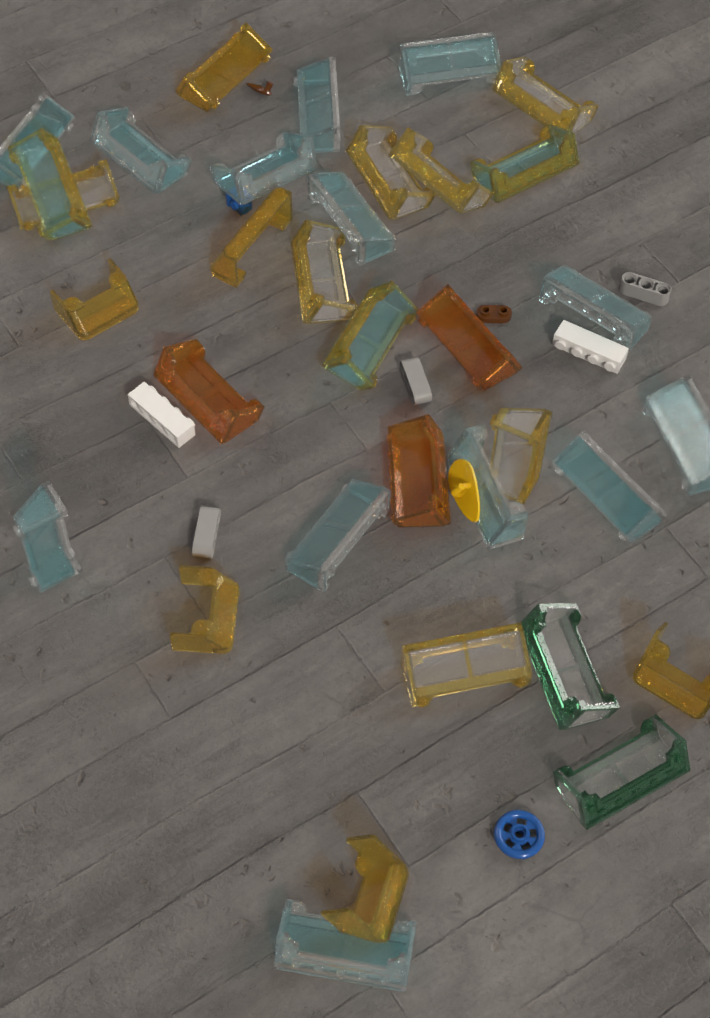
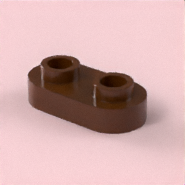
M481 305L476 312L477 320L482 323L504 324L508 323L512 317V310L505 305Z

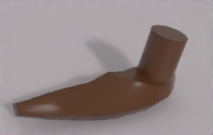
M267 81L265 87L247 83L251 89L267 96L272 95L271 88L273 83Z

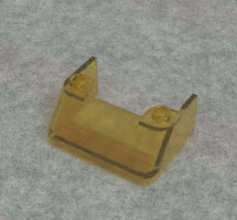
M111 258L108 259L110 271L109 284L111 288L84 303L76 297H69L62 301L54 290L50 291L54 310L80 340L91 339L136 314L139 310L138 300L127 277Z
M180 565L179 571L182 584L212 586L213 590L209 620L194 622L191 633L170 632L172 650L219 654L230 652L234 646L240 593L238 583L212 567Z
M665 622L656 630L633 673V679L637 685L694 719H701L710 709V674L704 678L703 682H700L667 662L671 651L667 644L660 641L669 623Z
M374 834L347 837L346 842L358 852L355 867L363 877L353 910L350 908L322 910L321 915L341 933L374 943H386L390 939L409 878L408 868Z

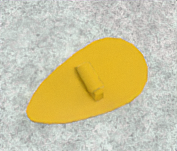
M458 459L453 462L448 472V484L451 495L467 519L477 522L480 516V498L475 472L470 462L465 459Z

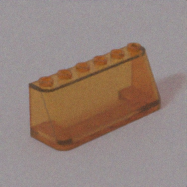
M429 414L388 426L386 438L389 444L387 454L390 459L388 470L391 475L389 486L392 491L390 502L393 507V514H391L393 524L399 528L439 527L451 524L445 443L440 427Z

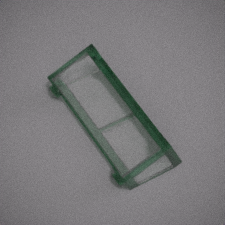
M538 603L518 624V627L559 730H567L609 718L620 706L616 697L611 693L605 695L577 630V626L581 621V613L577 604Z
M655 714L643 721L639 735L573 771L570 766L565 765L553 771L556 788L586 830L690 771L686 740L658 715Z

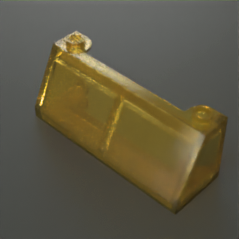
M245 22L240 27V31L235 33L194 72H188L175 92L183 99L206 112H209L212 108L215 110L227 94L262 63L266 64L271 59L270 54L273 49Z

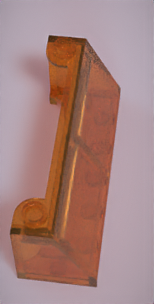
M449 284L416 312L420 317L418 321L424 328L428 326L470 373L473 377L471 381L477 388L481 386L484 390H487L522 369V366L514 356L500 343Z
M197 339L163 347L154 376L220 444L227 443L259 421L264 406L257 399H251L248 403L204 360L205 348Z

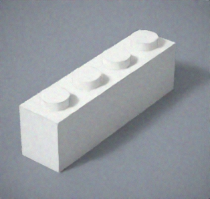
M566 320L562 321L555 332L552 346L560 350H564L618 374L624 364L629 350L628 347Z
M143 382L128 393L129 405L178 448L195 436L194 422L190 418H186L179 408H174L166 397L160 396L153 386Z

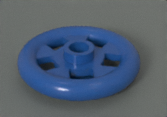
M512 810L503 814L496 822L494 839L498 848L507 856L515 859H527L541 850L545 841V831L541 821L532 813L524 810ZM517 818L527 820L526 825L517 824ZM506 823L512 826L509 833L503 830ZM530 829L536 830V837H530ZM521 833L523 837L518 838L515 834ZM508 838L515 844L513 847H509L505 843ZM528 842L530 848L522 850L520 845H524Z

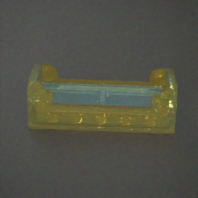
M554 124L545 126L540 131V140L488 165L481 158L471 161L470 166L473 178L495 202L499 203L580 164L575 133Z
M41 128L8 147L9 157L13 163L19 165L41 223L38 224V232L41 237L52 241L93 227L57 137Z
M393 281L369 288L323 361L322 366L360 391L372 389L376 386L378 379L374 375L403 326L406 324L410 325L415 321V316L419 309Z

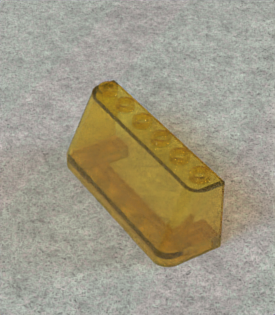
M275 188L213 261L210 266L213 277L236 288L246 277V272L237 268V262L269 224L284 231L293 220L291 191L284 188Z

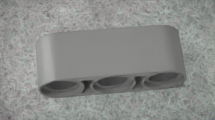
M626 272L622 275L619 287L622 294L658 306H665L668 303L671 294V286L669 284L632 272Z
M416 357L400 361L401 373L413 405L431 402L432 392L420 359Z
M200 507L192 556L213 558L221 515L220 508Z

